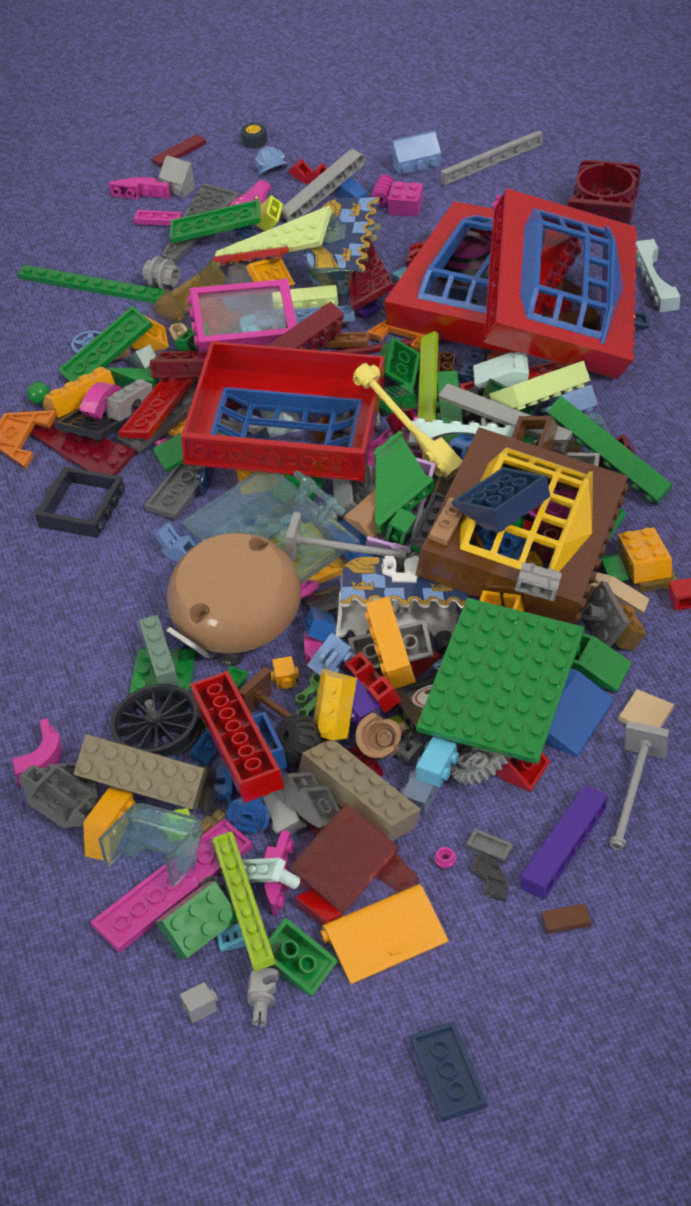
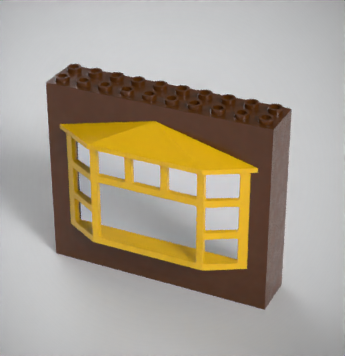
M478 427L423 543L415 575L481 598L483 590L500 592L503 606H505L504 593L521 595L524 612L571 624L579 623L582 612L579 610H584L587 598H584V596H589L592 585H589V583H594L597 572H594V569H599L602 561L599 557L603 558L606 550L604 544L608 545L611 534L608 532H613L616 523L613 520L617 521L624 501V496L622 495H626L629 486L626 484L628 476ZM502 466L547 476V481L550 482L549 491L551 497L541 504L530 531L509 525L504 531L497 533L491 551L469 544L476 522L463 514L447 546L428 539L449 497L456 499L501 469ZM556 484L577 491L575 500L554 494L553 491ZM549 501L571 508L567 520L545 513ZM541 521L563 528L559 540L536 533ZM504 532L527 539L520 560L517 561L497 553ZM533 541L555 549L548 569H553L556 572L562 573L554 601L515 591L522 563L526 562Z

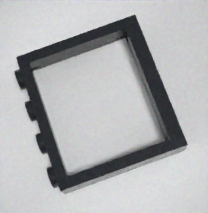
M64 466L35 513L38 527L98 538L102 530L105 529L108 519L111 518L114 508L118 506L119 499L124 495L126 485L123 482V477ZM71 483L110 489L92 521L54 514Z

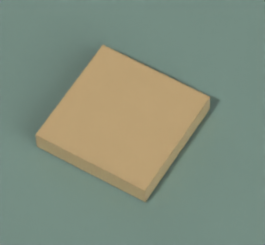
M637 689L620 714L619 721L627 724V721L662 728L673 711L674 704Z

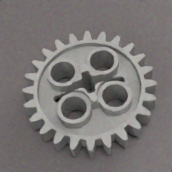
M461 745L463 749L457 750L459 757L457 763L450 768L451 774L460 784L464 783V785L470 783L473 785L476 780L480 783L483 778L488 780L490 774L496 775V770H502L501 765L507 764L506 759L510 757L468 745Z

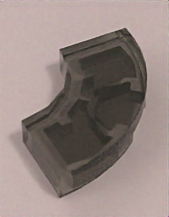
M203 764V768L209 770L199 804L203 811L211 812L217 794L214 786L217 770L210 765Z
M478 852L471 867V873L478 876L484 882L485 897L506 903L508 883L504 872L493 858Z

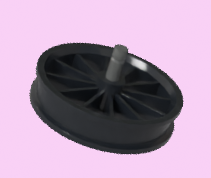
M154 684L140 688L125 697L113 712L110 727L117 743L133 746L142 740L137 747L138 749L162 756L179 755L180 757L191 749L198 740L202 730V717L193 695L186 689L173 684ZM166 700L159 711L157 701ZM175 701H179V702H180V703H178L177 705H175L174 707H172V705H173V703H174ZM188 708L192 710V712L182 713ZM139 709L144 714V716H139L132 713L135 710ZM125 721L134 723L122 726ZM191 722V724H190L189 727H188V726H184V725H179V724H182V723ZM168 731L180 733L182 735L179 738L175 739ZM132 734L124 740L121 739V736ZM165 736L171 743L160 747V738ZM155 738L156 748L147 749L151 740Z

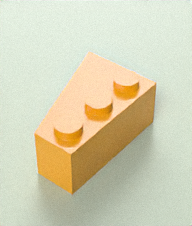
M109 787L84 820V848L86 857L109 862L125 825L135 809L133 792Z

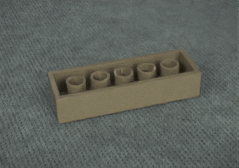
M85 734L73 775L197 810L209 769Z
M329 739L302 753L298 772H313L319 786H328L335 802L386 845L416 828L421 809L335 740Z

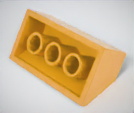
M99 367L90 374L80 376L74 382L66 383L60 389L50 391V394L44 397V410H55L57 413L56 417L60 418L80 408L86 393L94 384L105 382L115 385L111 371L104 367Z

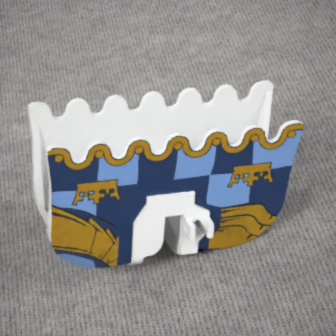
M385 556V558H355L346 563L342 570L336 636L345 637L348 631H353L356 636H360L370 631L364 613L368 611L366 603L388 596L390 602H392L398 626L426 620L428 630L434 638L438 632L443 630L453 634L458 617L456 603L460 608H463L467 596L465 592L416 576L419 556H412L405 560V573H396V559H394V556Z

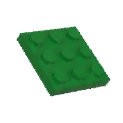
M138 649L130 694L140 688L157 684L146 649ZM169 649L176 670L178 685L191 692L190 684H192L196 651L194 649Z

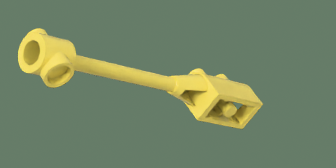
M364 363L358 367L353 374L355 384L358 386L362 384L365 389L371 387L414 435L423 451V460L436 463L435 474L438 477L443 476L446 480L456 476L462 460L441 437L434 441L422 431H419L377 383L380 377V371L377 366H369L367 363Z

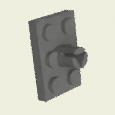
M601 581L587 599L584 610H582V617L587 620L595 637L611 648L630 622L608 582Z

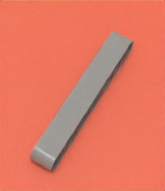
M355 149L349 150L282 207L280 216L290 222L306 215L365 164V155Z

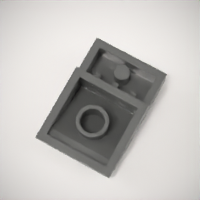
M313 772L291 773L282 778L284 788L280 790L294 810L308 822L318 828L344 825L346 823L328 786H319Z

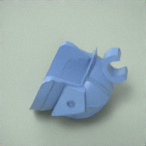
M268 146L259 151L257 158H255L258 176L277 166L282 165L284 168L289 165L284 160L285 155L281 150Z

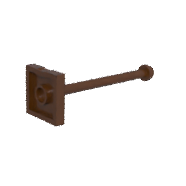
M266 666L238 690L250 714L263 703L283 718L293 715L269 698L271 695V670ZM322 737V743L328 739Z

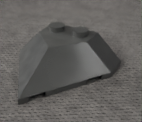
M77 763L48 764L47 768H39L37 765L28 767L19 777L28 805L62 828L83 826L84 820L96 806L98 798L96 781L73 775Z

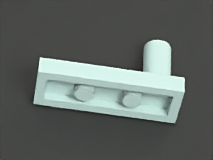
M280 858L242 859L249 883L281 882L292 889L297 888L300 883L298 876L283 869L286 861Z

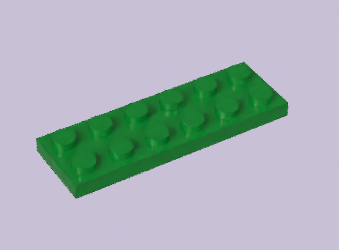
M257 199L173 219L170 222L171 243H179L189 239H196L261 223L260 200Z
M132 306L61 366L58 371L69 382H74L80 376L94 372L96 368H105L152 328L153 324Z

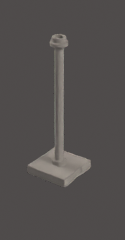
M299 512L293 513L286 534V553L293 563L301 544L378 556H394V558H398V562L405 561L407 557V550H404V548H400V551L303 537L301 534V513Z
M627 721L625 728V750L637 752L638 756L616 834L610 838V847L615 850H622L626 846V840L623 838L646 756L650 755L666 759L669 739L668 729Z

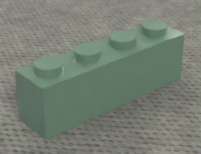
M158 615L140 619L139 624L157 684L179 686L176 670Z

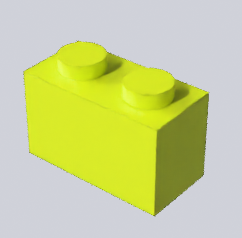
M271 195L261 205V223L256 225L264 231L272 229L279 221L283 204Z

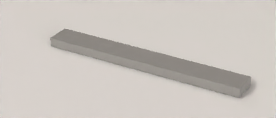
M538 130L441 170V184L444 186L541 146L542 132Z
M448 383L438 395L439 400L503 425L516 426L519 416H529L526 413ZM558 426L553 444L564 448L572 437V431ZM539 429L526 430V434L539 439L543 430Z

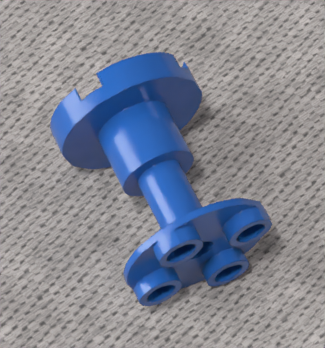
M263 797L246 803L243 802L242 798H238L230 803L227 819L229 822L231 819L234 827L239 831L257 833L259 829L263 828L265 830L267 828L270 812L263 804Z

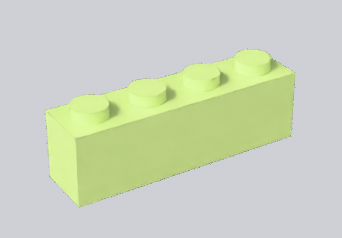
M336 285L290 289L294 309L323 307L330 301L335 306H338ZM280 292L272 293L273 309L283 310Z

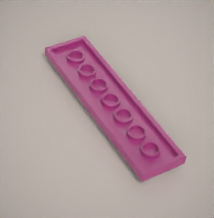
M225 818L94 918L91 921L92 927L120 953L156 925L155 921L222 872L212 838L232 831L241 857L253 848L252 842Z

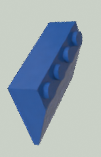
M571 668L546 745L578 757L611 707L614 698L579 671Z

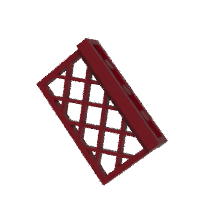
M208 351L158 352L156 358L150 360L152 378L200 377Z

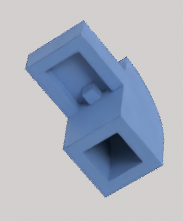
M170 523L164 524L154 535L163 546L161 552L169 559L177 562L196 545L189 535L179 537Z

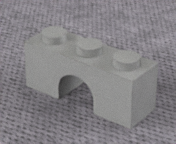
M139 379L107 397V417L118 421L129 417L132 405L140 406L152 391V384Z

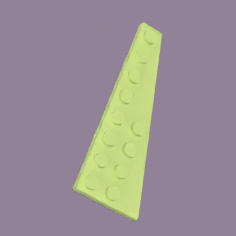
M326 206L218 250L215 256L288 246L289 252L322 246L332 209L330 206ZM213 261L215 267L224 266L220 263H214Z

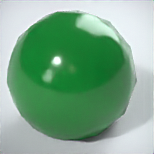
M34 382L27 389L28 400L36 405H42L44 397L50 394L49 387L43 382Z

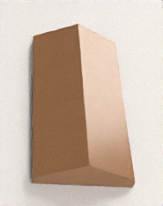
M376 489L344 516V519L366 538L368 536L376 538L379 535L375 530L374 522Z

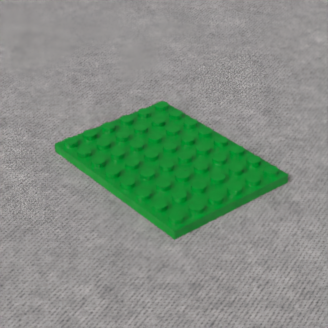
M467 598L417 723L416 731L539 764L584 633V627Z

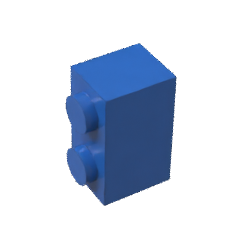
M311 606L303 623L306 634L325 642L331 633L336 635V624L333 615Z

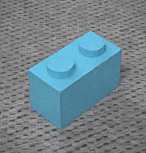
M433 736L416 766L417 780L441 787L443 781H447L449 778L451 766L455 765L458 761L457 744Z

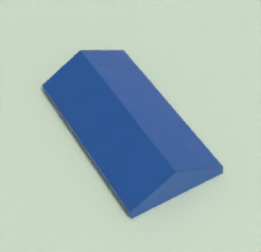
M476 523L474 530L477 531L485 550L491 551L498 532L485 529ZM504 532L497 553L518 561L527 539Z

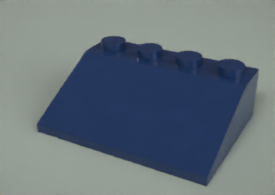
M502 467L451 502L454 507L483 528L494 532H502L506 527L517 522L519 518L530 513L532 509L541 505L551 496L546 475Z

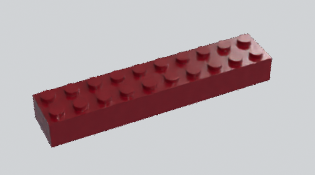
M330 301L267 346L306 350L323 348L333 338L337 339L341 335L344 313ZM227 397L225 407L231 410L240 407L241 404ZM222 413L221 418H225L227 415Z

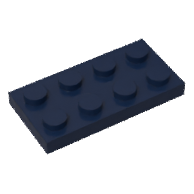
M454 1021L410 1035V1041L442 1122L488 1107V1102Z

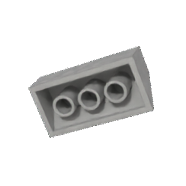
M367 464L364 481L333 479L335 514L339 518L344 519L348 512L368 496L370 485L373 482L372 466L370 464Z
M426 620L399 626L409 662L434 656ZM371 633L348 638L350 646L355 649L354 655L362 652L372 663L375 670L381 669Z

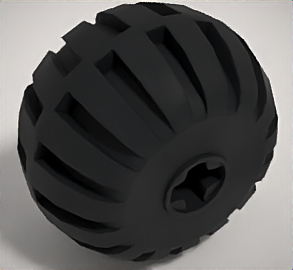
M290 715L284 718L275 729V733L284 749L286 763L289 765L299 766L302 753L322 743L317 723L306 715Z

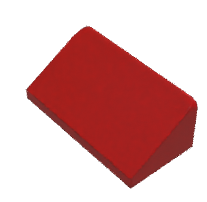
M312 890L295 897L296 906L321 925L343 917L340 911Z

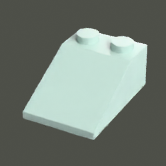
M521 352L507 353L474 365V384L478 388H485L490 378L506 387L527 381L529 376L527 354Z

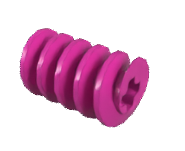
M381 175L377 179L371 197L380 198L379 202L374 203L378 207L388 205V196L394 182L391 176Z

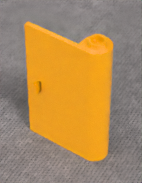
M420 884L322 925L323 930L320 931L323 942L333 946L350 985L449 941Z

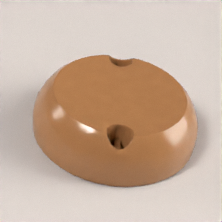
M241 532L216 535L192 547L176 564L170 576L166 592L169 615L177 631L200 648L216 653L245 652L274 640L293 621L301 601L300 579L296 567L288 554L268 539Z

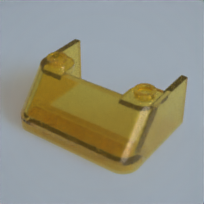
M212 259L200 273L172 292L167 289L152 307L157 313L171 321L176 320L179 322L185 317L184 314L189 311V308H191V305L187 303V295H190V288L224 285L228 279Z

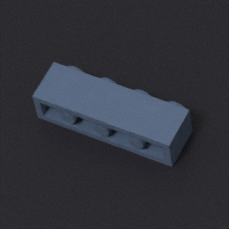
M428 741V742L426 743V745H425V750H426L428 744L430 743V741ZM421 755L419 756V758H418V760H417L416 766H417V764L419 763V761H420V759H421V757H422ZM415 769L410 772L406 787H402L400 793L421 809L420 814L426 815L440 787L417 780Z

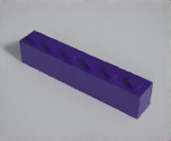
M584 785L581 791L576 792L573 803L565 808L561 820L555 822L552 833L544 838L539 852H534L529 866L524 867L521 871L522 890L545 900L607 809L608 795L587 785Z

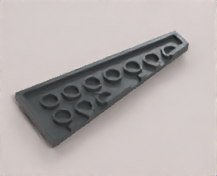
M202 183L200 190L196 192L195 199H192L191 206L187 208L183 217L230 206L231 202L240 196V193ZM202 237L179 243L170 242L161 256L164 259H172L176 264Z

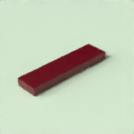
M196 134L152 157V162L162 168L167 155L179 159L205 145L206 139Z

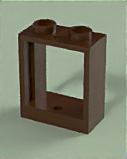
M519 416L511 438L523 441L527 429L543 430L538 447L551 450L558 430L553 417Z

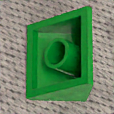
M182 433L153 448L157 460L166 472L183 463Z

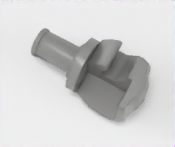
M264 968L255 972L252 971L249 975L247 1001L248 1004L254 1007L252 1020L254 1026L258 1027L259 1017L261 1018L260 1027L267 1025V1009L275 1004L273 994L277 990L278 970Z

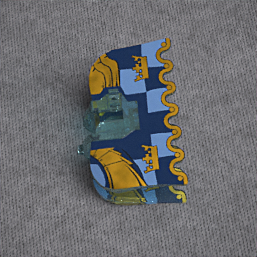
M379 197L338 198L324 204L322 208L330 206L332 213L322 246L304 249L303 256L307 258L308 266L310 267L308 272L309 281L314 287L336 285L337 294L350 295L349 271L362 273L366 271L365 265L359 263L368 259V254L362 252V250L369 249L370 243L364 241V239L370 238L372 242L378 240V235L372 232L378 231L381 224L376 223L369 217L377 214V210L371 206L379 204Z

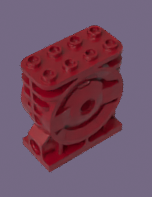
M583 160L580 163L576 177L574 196L569 198L568 207L631 225L634 203L640 186L641 168L633 163Z

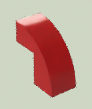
M300 159L288 172L297 180L310 184L327 170V167L321 163L311 170L305 161Z

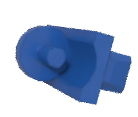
M227 767L215 769V781L226 782V784L215 785L216 799L227 798V802L230 804L234 801V788L236 786Z

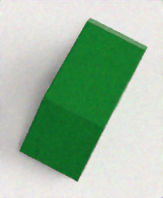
M614 553L604 555L603 558L599 557L602 560L600 565L603 566L604 574L613 576L620 581L629 580L620 555Z

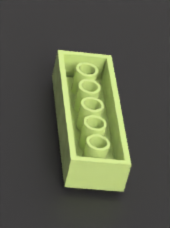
M584 361L490 393L489 395L492 401L521 410L526 408L525 404L528 407L537 404L538 399L539 402L550 399L549 395L553 398L562 395L561 391L563 394L573 391L572 387L574 389L584 387V383L590 381Z

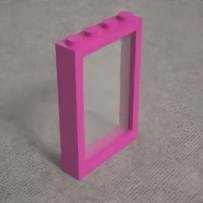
M288 279L190 288V295H187V303L191 305V308H189L190 319L193 318L194 320L191 323L192 332H196L194 344L198 346L199 352L208 351L211 341L266 346L297 325Z

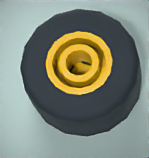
M249 123L243 126L241 129L242 144L247 148L264 146L267 143L266 127L261 123Z

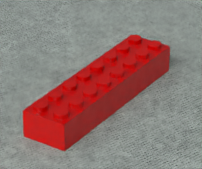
M225 671L190 684L198 710L243 802L246 803L283 789L284 784L280 769L229 672Z

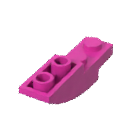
M139 177L109 182L110 193L113 197L139 199L141 196L169 199L171 196L169 183L157 182V178Z
M282 830L276 848L268 846L265 858H280L286 861L283 868L285 870L288 867V854H292L294 848V841H291L289 831ZM264 882L270 911L273 916L277 917L279 909H283L285 904V891H288L290 887L281 882Z

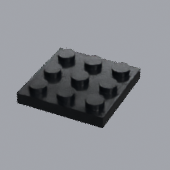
M78 408L56 421L55 429L62 430L64 433H75L80 437L86 436L100 441L126 423L127 418L118 421L107 417V412H104L102 418L97 419L86 416Z

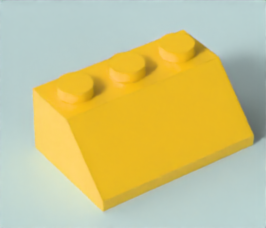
M327 669L321 670L314 721L317 723V728L321 734L320 737L330 740L348 738L357 678Z

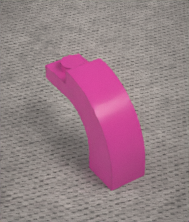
M105 382L94 384L86 393L79 410L86 416L101 419L106 408V398L120 391L121 387Z
M48 718L40 720L43 736L41 745L28 755L13 758L15 775L19 786H21L19 777L28 767L37 765L39 768H47L48 764H58L63 749L59 732H55L54 725L50 726Z

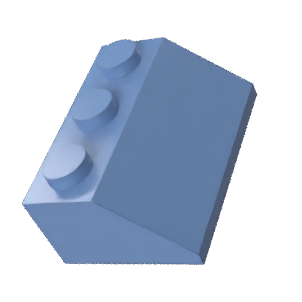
M435 131L392 141L393 165L399 176L441 166V151Z

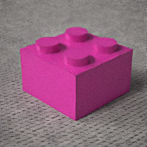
M393 182L388 196V215L419 217L423 202V184L416 182Z

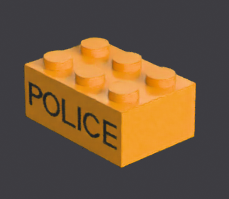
M644 528L618 534V554L621 556L634 584L672 577V558L655 528Z

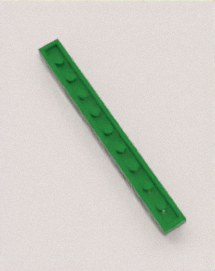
M24 265L18 273V278L22 280L159 305L166 297V290L30 265Z

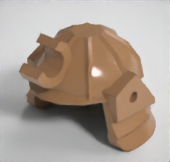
M370 713L360 721L357 727L356 742L359 749L365 755L383 759L393 756L399 751L397 745L401 740V736L405 734L404 731L409 728L406 722L397 724L395 721L382 719L377 714Z

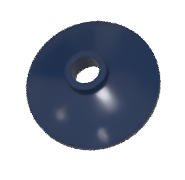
M204 466L203 470L199 469L196 479L199 480L200 493L203 495L207 493L211 485L215 467Z

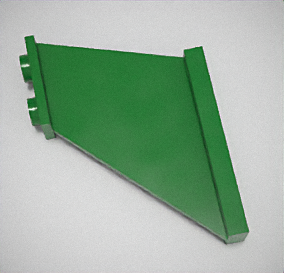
M401 431L389 437L388 441L382 446L377 447L373 453L374 464L376 465L374 522L375 530L380 536L388 530L389 523L399 508L411 511L434 491V479L429 475L426 476L403 439Z

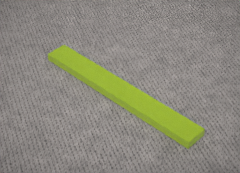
M436 331L421 337L418 418L429 422L436 420L438 334Z
M231 831L214 837L212 840L254 972L276 964L234 834Z

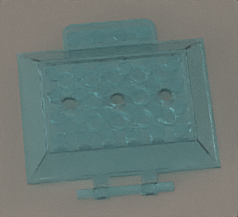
M256 471L181 522L201 542L216 535L241 532L261 536L271 542H277L276 545L286 552V534L293 513L299 512L301 513V534L303 537L350 544L360 543L359 539L332 518L335 511L340 515H344L346 509L332 495H328L320 489L314 480L307 475H303L300 471L294 473V477L300 481L299 489L280 473ZM311 492H314L323 500L322 508L308 498ZM250 522H253V523H254L253 525H246L247 523H250ZM301 544L295 558V562H299L295 567L300 579V585L347 551Z

